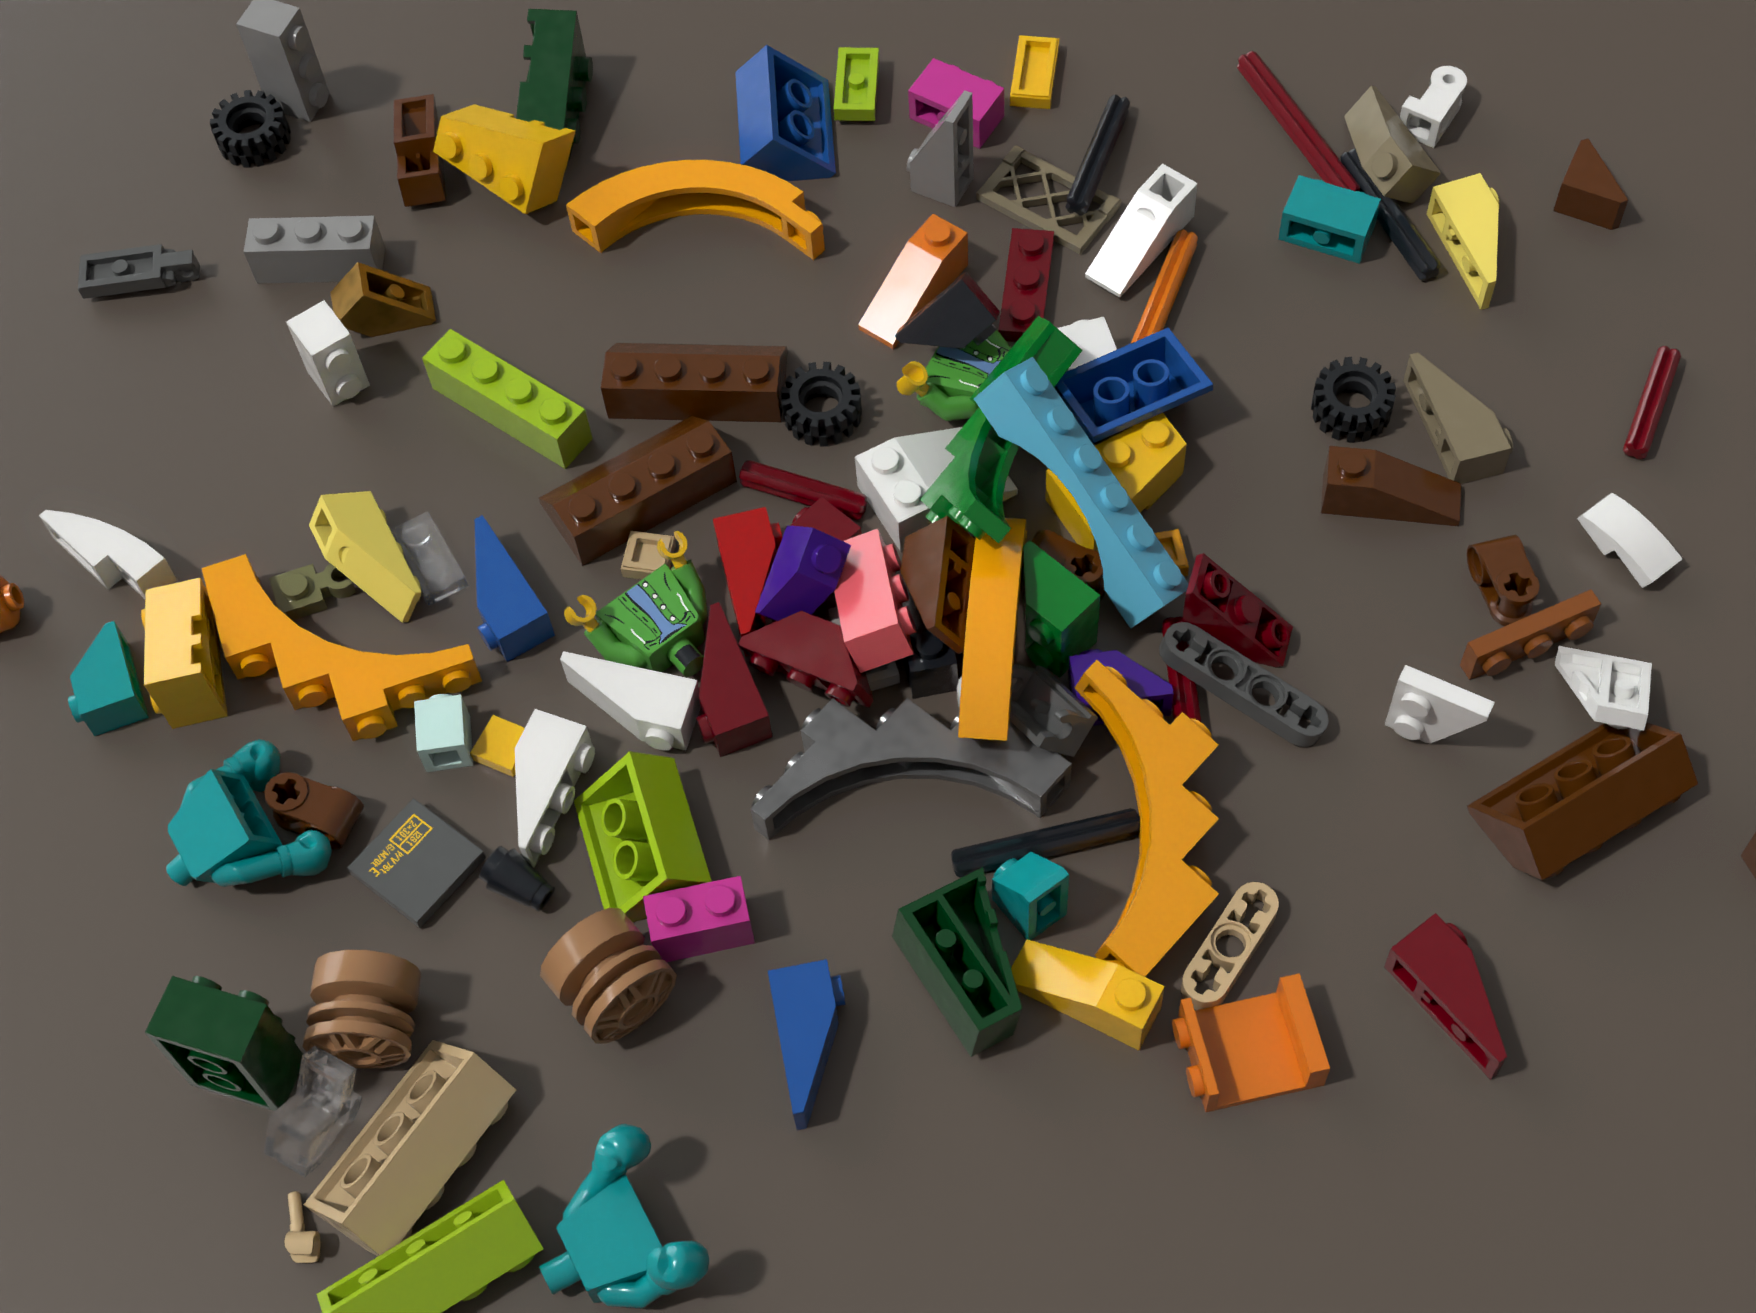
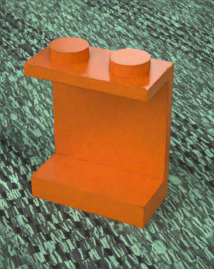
M1300 973L1280 977L1275 993L1210 1008L1194 1010L1191 998L1182 999L1178 1018L1172 1020L1179 1050L1187 1048L1192 1065L1186 1067L1187 1081L1191 1094L1194 1098L1201 1096L1205 1112L1324 1086L1326 1083L1330 1065Z

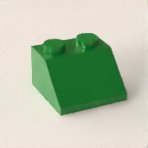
M1029 540L1023 545L1025 650L1030 660L1036 666L1048 668L1060 678L1069 669V656L1079 655L1097 643L1100 594Z

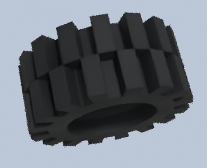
M245 90L244 97L239 98L236 92L230 95L232 98L230 103L225 99L219 103L222 110L214 108L212 112L214 119H210L211 131L222 156L226 160L229 158L233 165L237 166L241 161L243 167L250 168L251 161H255L257 167L263 166L262 159L268 157L270 162H273L277 159L275 152L283 154L286 150L284 144L290 143L289 133L291 132L280 103L271 94L266 97L264 91L258 90L256 96H253L251 90ZM262 124L259 129L253 132L239 133L247 126Z
M1344 357L1343 366L1336 359L1330 362L1329 369L1324 367L1320 371L1319 378L1317 377L1315 382L1311 410H1314L1312 417L1315 423L1321 421L1319 428L1321 431L1326 433L1331 428L1333 429L1331 438L1339 441L1341 434L1347 435L1346 442L1354 443L1356 435H1360L1362 442L1370 440L1371 432L1377 437L1382 433L1383 426L1387 427L1396 397L1395 382L1390 383L1391 375L1388 371L1380 374L1381 365L1377 362L1370 368L1366 366L1367 358L1360 357L1359 364H1353L1352 357ZM1343 392H1356L1368 398L1370 404L1361 408H1353L1339 402L1336 396Z
M823 361V369H817L816 362L808 363V372L799 367L795 370L796 379L789 375L785 380L786 387H782L781 402L785 426L788 431L792 430L793 437L798 441L804 435L805 444L813 446L814 440L819 439L820 447L828 446L827 439L833 438L836 445L842 442V433L849 438L854 433L853 426L858 427L861 422L862 406L858 382L855 383V376L851 372L845 375V367L839 364L833 371L831 362ZM819 396L832 397L839 402L835 408L826 412H814L805 407L809 400Z

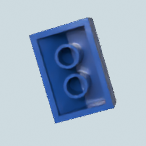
M766 45L735 72L740 164L768 172L785 181L831 178L836 174L829 81Z
M1166 328L1065 372L1054 388L1068 409L1073 413L1090 441L1095 443L1213 391V383L1172 331Z

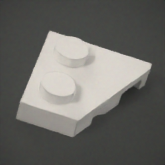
M1558 646L1555 666L1594 721L1606 723L1617 729L1632 728L1644 731L1649 711L1652 663Z
M1405 665L1395 688L1385 726L1394 729L1397 734L1406 739L1421 740L1431 744L1486 722L1495 702Z

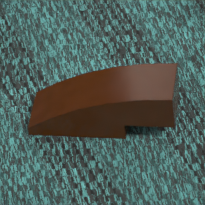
M434 94L394 100V146L397 154V180L405 207L446 201L443 158L433 152L439 127Z

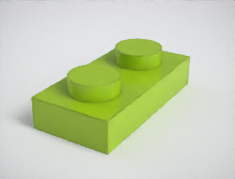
M838 48L834 120L875 121L879 48Z

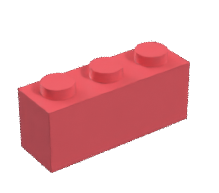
M878 529L845 540L844 542L850 544L851 548L834 593L844 643L859 672L863 673L913 655L910 635L917 631L908 606L903 607V603L909 601V595L901 575H896V571L901 570V561L894 544L885 545Z

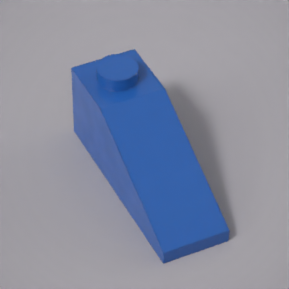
M481 515L474 519L477 608L483 624L479 625L477 629L488 649L492 651L498 648L506 662H509L552 638L555 634L548 612L484 516Z
M827 959L768 970L792 1112L797 1130L807 1129L839 1025L836 1006L846 1005L841 976L830 977Z

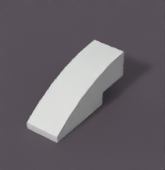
M45 510L39 515L52 537L108 590L118 581L124 579L145 599L147 589L178 582L162 555L142 540L120 528L97 519L68 512Z

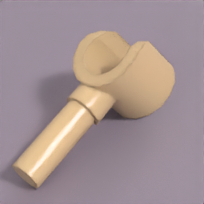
M298 1191L290 1192L288 1194L291 1224L290 1231L285 1236V1247L294 1262L315 1263L319 1260L321 1249L319 1232L304 1231L305 1224L301 1193Z

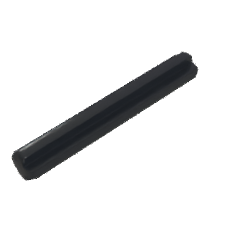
M1115 94L1109 98L1067 196L1065 207L1069 213L1075 212L1081 216L1088 212L1129 113L1130 101L1127 97L1120 98Z
M1355 148L1349 152H1344L1340 156L1341 162L1360 185L1359 192L1381 199L1377 220L1417 277L1422 281L1436 277L1439 274L1441 263L1396 200L1382 195L1363 169Z
M1124 809L957 848L951 852V862L956 876L961 878L982 867L984 872L998 869L1009 859L1016 858L1019 860L1029 852L1047 858L1136 837L1140 834V819L1135 809Z

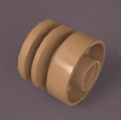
M607 908L595 912L578 922L557 941L541 965L540 977L565 1006H573V1017L580 1025H584V1030L596 1044H607L620 1039L642 1025L667 1000L675 986L677 977L670 965L665 960H661L660 954L653 946L644 945L645 937L619 908Z
M341 950L329 952L318 957L314 965L310 997L317 1005L311 1007L307 1014L306 1023L309 1027H307L304 1033L302 1045L307 1054L321 1061L354 1068H386L407 1062L412 1051L410 1037L415 1027V1023L408 1013L413 1012L418 1004L421 972L418 967L404 958L370 950Z

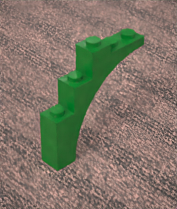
M1038 316L970 397V400L977 405L974 398L1002 373L1031 357L1035 359L1053 387H1055L1083 350L1050 321ZM978 408L945 448L955 458L920 500L930 509L925 517L932 523L948 516L967 533H972L979 540L987 533L999 543L1011 529L1004 518L1002 502L1005 483L1019 446L999 437L981 409Z

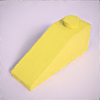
M1481 173L1434 186L1427 216L1480 310L1489 308L1497 278L1498 213L1500 204L1496 191L1493 188H1489Z

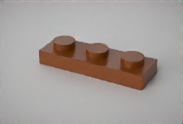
M1592 589L1476 638L1467 643L1460 666L1469 680L1485 673L1487 676H1493L1505 670L1512 661L1526 655L1528 658H1535L1545 653L1552 644L1565 638L1569 640L1579 639L1593 628L1601 602Z

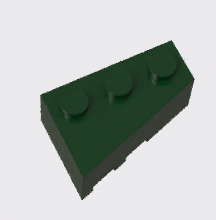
M528 9L527 22L531 27L533 43L532 45H524L523 58L524 60L531 61L526 82L520 81L516 119L528 122L533 120L545 122V126L558 130L564 128L575 130L568 158L570 160L573 144H578L580 140V121L578 117L579 112H585L587 93L585 83L592 80V57H586L577 11Z
M983 867L899 908L892 934L894 941L970 1057L1012 1036L1022 1011L1007 952L1003 951L999 937L995 909L991 908L986 890L987 880Z

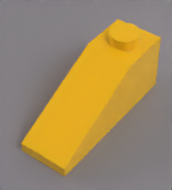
M1027 939L1011 967L1017 991L1137 1050H1140L1161 1010L1165 986L1113 962Z

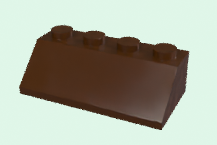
M615 343L605 352L601 381V392L608 419L685 420L690 416H694L708 421L781 422V390L785 386L787 346Z
M690 416L539 497V502L583 566L627 542L630 531L646 532L737 482L732 451L710 421Z
M1647 722L1644 731L1632 728L1617 729L1604 723L1467 805V808L1473 819L1512 867L1543 880L1558 875L1564 870L1566 865L1582 855L1597 851L1603 846L1605 841L1621 831L1636 827L1642 822L1644 817L1660 807L1675 803L1680 799L1681 794L1696 786L1698 781L1681 733Z

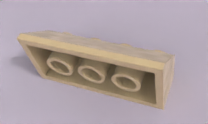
M432 1040L303 1205L365 1250L376 1256L383 1254L411 1236L412 1226L425 1210L431 1208L439 1201L444 1192V1184L457 1167L463 1166L470 1160L475 1153L477 1141L486 1129L499 1121L508 1108V1101L516 1089L476 1053Z

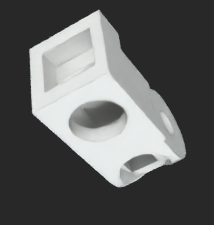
M1453 66L1436 68L1432 72L1428 89L1419 100L1409 96L1403 104L1400 119L1418 142L1434 148L1460 110L1467 77L1459 68Z

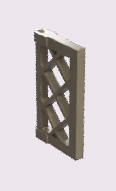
M1015 145L1005 156L1003 162L976 192V200L1031 229L1054 231L1055 242L1081 255L1104 225L1119 210L1122 200L1097 188L1092 201L1101 205L1098 210L1088 211L1081 216L1071 214L1056 217L1053 203L1067 201L1069 191L1050 194L1047 180L1052 179L1071 189L1075 176ZM1021 163L1037 171L1015 175V170ZM1042 181L1045 195L1021 199L1018 185ZM1013 186L1016 200H1009L998 194L997 191L1003 187ZM1047 204L1050 218L1045 219L1026 209V207ZM1081 222L1083 225L1082 230L1077 235L1060 227Z

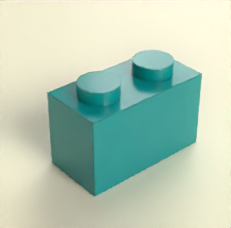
M1299 175L1282 212L1278 240L1360 264L1376 225L1381 199L1363 192L1349 190L1322 180Z

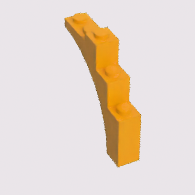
M246 554L201 568L224 656L237 679L260 676L269 669L277 667L282 687L294 710L304 707H316L323 704L326 700L335 697L342 721L353 741L362 738H376L386 730L398 727L394 711L401 708H414V701L426 700L437 694L459 693L468 689L473 684L482 682L469 644L433 653L404 655L358 651L318 637L298 626L279 610L263 590Z
M1096 660L1084 672L1075 689L1100 715L1120 747L1134 783L1140 817L1139 859L1130 896L1116 926L1094 956L1098 959L1119 964L1145 977L1219 895L1211 887L1212 882L1201 869L1193 865L1188 866L1182 860L1219 819L1212 813L1211 805L1203 796L1194 791L1189 792L1183 786L1219 744L1212 739L1211 732L1203 723L1193 718L1190 719L1183 712L1169 725L1163 719L1160 709L1151 701L1140 699L1127 687L1125 678L1117 670L1109 666L1105 667Z

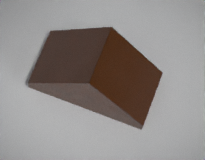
M1589 138L1581 140L1562 181L1553 211L1609 230L1619 228L1628 199Z

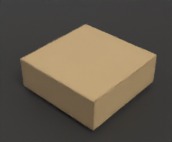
M630 531L621 565L622 576L644 579L663 564L670 568L672 561L661 557L657 550V544L659 539L662 538L667 551L674 553L676 547L675 537Z

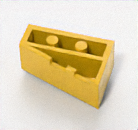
M473 104L441 116L433 152L523 214H528L558 200L575 130L568 128L554 129L545 126V122L537 120L528 122L514 118V114Z
M1160 413L1095 445V448L1099 451L1103 460L1141 513L1144 509L1148 510L1183 474L1187 443L1164 413ZM1047 469L1045 500L1077 544L1094 549L1099 553L1088 521L1076 500L1060 479L1050 469Z
M201 578L147 589L145 592V609L141 610L145 629L144 686L150 694L155 713H162L172 729L227 717L216 622L207 589Z

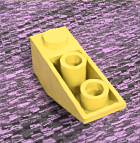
M371 491L321 495L309 527L324 558L402 623L408 622L417 602L420 600L421 586L417 577L413 576L404 558L403 549L396 542L387 525L386 515L378 507Z

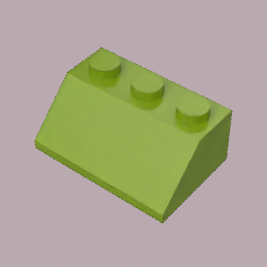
M629 751L574 800L604 909L619 908L632 922L647 918L643 896L712 882L674 758Z

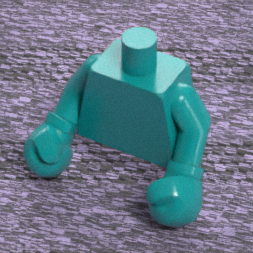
M261 739L249 742L234 753L232 757L225 759L222 767L210 769L205 775L188 784L180 809L168 824V833L179 852L166 866V871L174 882L187 886L195 879L228 887L253 883L280 874L282 877L289 875L315 876L327 868L332 853L329 838L319 831L308 830L299 835L295 842L282 845L253 790L258 792L264 791L267 783L280 773V752L272 742Z
M620 1124L600 1137L594 1153L592 1170L580 1184L564 1210L563 1220L556 1226L567 1251L539 1266L553 1295L581 1280L593 1303L603 1302L610 1307L645 1308L662 1295H669L677 1290L694 1286L706 1275L710 1261L708 1250L696 1241L671 1242L662 1247L625 1174L628 1169L635 1167L648 1157L651 1151L650 1138L640 1127Z

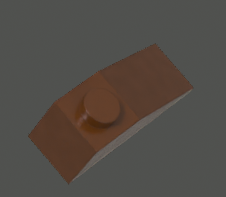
M1329 446L1323 474L1322 514L1459 526L1461 483L1377 450Z
M946 516L905 537L901 575L927 630L956 653L960 654L964 652L969 589L976 539L950 517Z

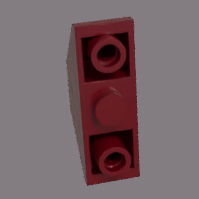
M1202 553L1196 556L1185 595L1182 622H1188L1199 627L1255 663L1275 668L1283 666L1293 626L1207 555Z
M799 611L742 636L738 643V646L751 657L749 664L764 674L774 676L776 671L788 675L786 679L797 687L806 691H812L814 686L826 690L825 695L828 698H833L846 707H850L852 702L870 708L874 701L866 673L859 672L844 643L840 625L804 611Z

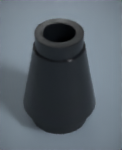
M499 846L489 856L479 874V878L487 883L486 889L532 907L538 912L545 907L555 890V887L549 884L515 848L507 850L503 846Z

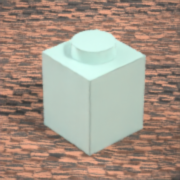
M437 694L426 700L414 701L417 753L426 772L473 766V759L470 755L472 750L471 721L462 695Z

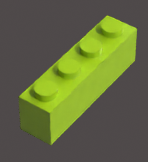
M449 329L422 357L434 390L564 469L571 464L593 439L586 411L583 407L452 329Z
M502 1180L316 1295L322 1313H442L461 1300L467 1301L477 1297L486 1289L488 1283L504 1273L514 1272L530 1263L534 1255L544 1248L506 1182Z

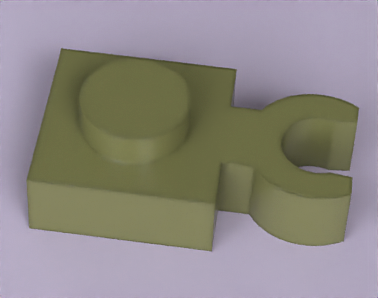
M312 563L269 578L277 608L291 620L328 609L325 601L327 597L347 598L356 593L354 584L350 579L336 582L339 577L345 575L331 563L320 573H317Z

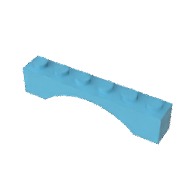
M1033 357L1002 373L974 398V401L999 437L1020 446L1038 458L1060 479L1072 494L1086 517L1096 541L1103 568L1104 590L1130 628L1187 591L1189 583L1182 575L1180 569L1171 559L1152 528L1147 524L1126 490L1114 476L1099 451L1092 444L1073 413L1068 409L1047 375Z

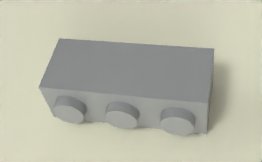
M253 0L236 23L260 88L265 92L266 97L270 94L275 97L276 101L280 103L284 114L311 122L318 110L326 104L330 92L299 7L275 0Z
M375 216L249 218L243 252L257 283L340 282L357 262L383 270L385 245Z

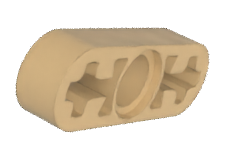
M1250 882L1242 885L1236 891L1183 974L1181 993L1183 999L1191 998L1195 1010L1210 1008L1223 1003L1273 925L1279 901L1274 890L1268 885L1260 882ZM1256 899L1261 900L1264 903L1263 910H1258L1254 914L1247 928L1241 923L1245 918L1247 905L1253 904ZM1225 935L1235 936L1242 941L1244 951L1237 957H1226L1217 950L1216 941ZM1213 964L1219 969L1214 978L1212 988L1214 991L1207 989L1203 995L1195 991L1197 984L1195 980L1200 982L1205 980Z

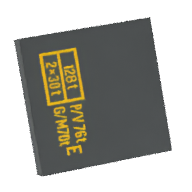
M413 798L347 869L353 877L418 928H421L486 859L483 850Z

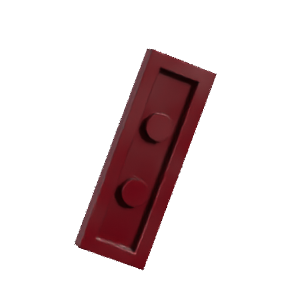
M1012 228L998 330L1006 341L1017 342L1038 316L1045 319L1054 246V231Z

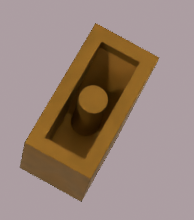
M359 262L354 265L330 292L333 312L344 327L370 337L432 325L436 320L431 288L429 286Z

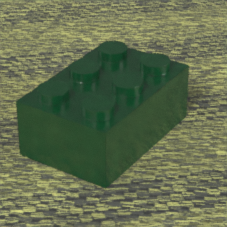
M172 976L145 1030V1034L190 1085L282 1113L306 1060L305 1055L295 1043L296 1038L285 1030L282 1026L283 1020L268 1007L269 1001L247 990H240L238 995L222 991V987L219 984L201 976H193L191 981Z

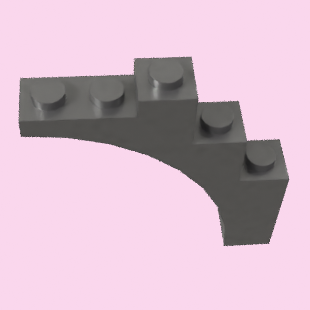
M832 698L822 710L817 708L812 711L802 725L801 735L805 753L798 752L791 758L780 779L773 786L767 785L762 788L754 798L750 809L755 830L770 840L795 817L829 797L862 785L896 779H940L973 785L1008 798L1041 818L1070 786L1072 763L1056 752L1038 748L1011 721L1007 741L958 737L959 714L952 722L950 729H948L907 698L896 710L891 708L886 711L877 723L876 730H874Z

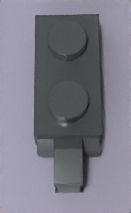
M162 244L84 254L80 256L78 291L84 299L165 288L166 286L170 287L175 285L176 281L182 283L199 279L200 263L193 250L175 252L174 249H164Z

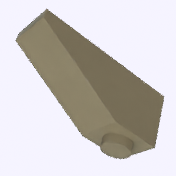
M1371 85L1345 114V121L1361 165L1382 195L1413 204L1437 179L1441 172L1377 87Z
M1418 352L1410 354L1403 381L1448 478L1464 484L1503 474L1509 455L1513 451V442L1508 429L1501 427L1495 413L1424 356Z

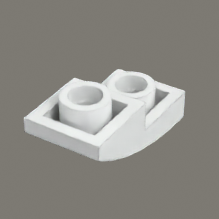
M1614 493L1604 497L1577 518L1603 555L1615 550L1642 588L1653 583L1682 560V557L1671 543L1647 518Z

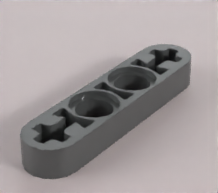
M1178 622L1172 624L1167 629L1160 643L1159 653L1162 660L1169 667L1283 739L1299 747H1308L1314 745L1327 729L1329 720L1324 707L1271 672L1191 623ZM1181 641L1189 644V647L1184 652L1176 648ZM1204 652L1207 654V657L1203 664L1200 665L1197 661ZM1214 663L1228 665L1233 670L1235 678L1232 680L1218 678L1214 675L1211 665ZM1256 688L1268 690L1273 695L1275 704L1271 706L1259 704L1252 696V690ZM1284 704H1287L1290 707L1283 717L1279 712ZM1302 716L1311 721L1306 729L1298 725Z

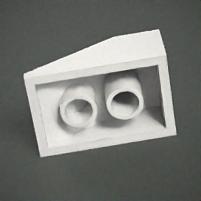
M962 427L894 437L855 456L857 486L867 496L869 505L900 552L904 549L906 536L932 524L925 517L930 509L920 498L955 458L945 448ZM1009 476L1005 483L1003 501L1018 494V489Z

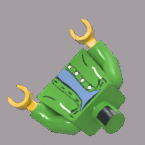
M998 330L978 346L973 340L963 349L938 346L926 368L916 361H911L902 368L904 376L897 381V389L903 395H911L916 392L920 405L929 408L945 421L970 419L979 408L970 400V397L1009 352L1011 347Z
M674 532V536L680 545L677 553L668 552L662 538L659 539L657 544V550L661 557L672 561L674 566L671 570L666 564H663L597 612L596 603L591 597L587 595L578 596V602L586 610L585 618L577 616L571 607L565 609L564 616L566 621L574 626L583 625L586 629L584 635L606 661L657 672H664L674 664L685 677L693 676L703 667L704 656L697 647L705 640L702 625L708 619L706 593L692 560L685 559L684 553L688 543L686 537L681 532Z

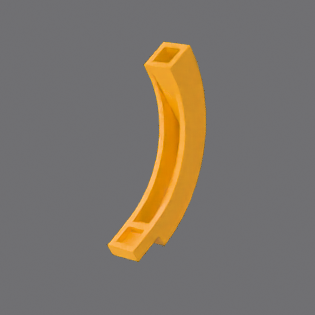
M679 160L642 166L604 180L566 204L572 232L600 253L620 238L648 224L678 216L699 214L729 216L758 224L776 233L812 260L825 251L823 224L816 214L806 211L804 191L768 172L731 162Z
M1005 518L1011 529L999 543L987 533L981 540L977 537L975 540L962 669L958 737L1003 741H1007L1017 615L1023 567V545L1027 543V519Z

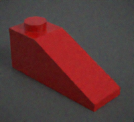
M766 507L713 519L716 540L740 638L761 628L759 616L755 613L782 540L779 522L770 524Z

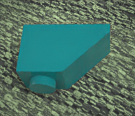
M115 621L108 622L103 626L70 675L74 695L68 697L70 710L76 722L84 721L94 736L149 718L129 643Z
M1029 852L1019 860L1016 858L1009 859L996 870L992 879V900L1026 940H1032L1067 915L1069 874L1062 866L1033 852Z

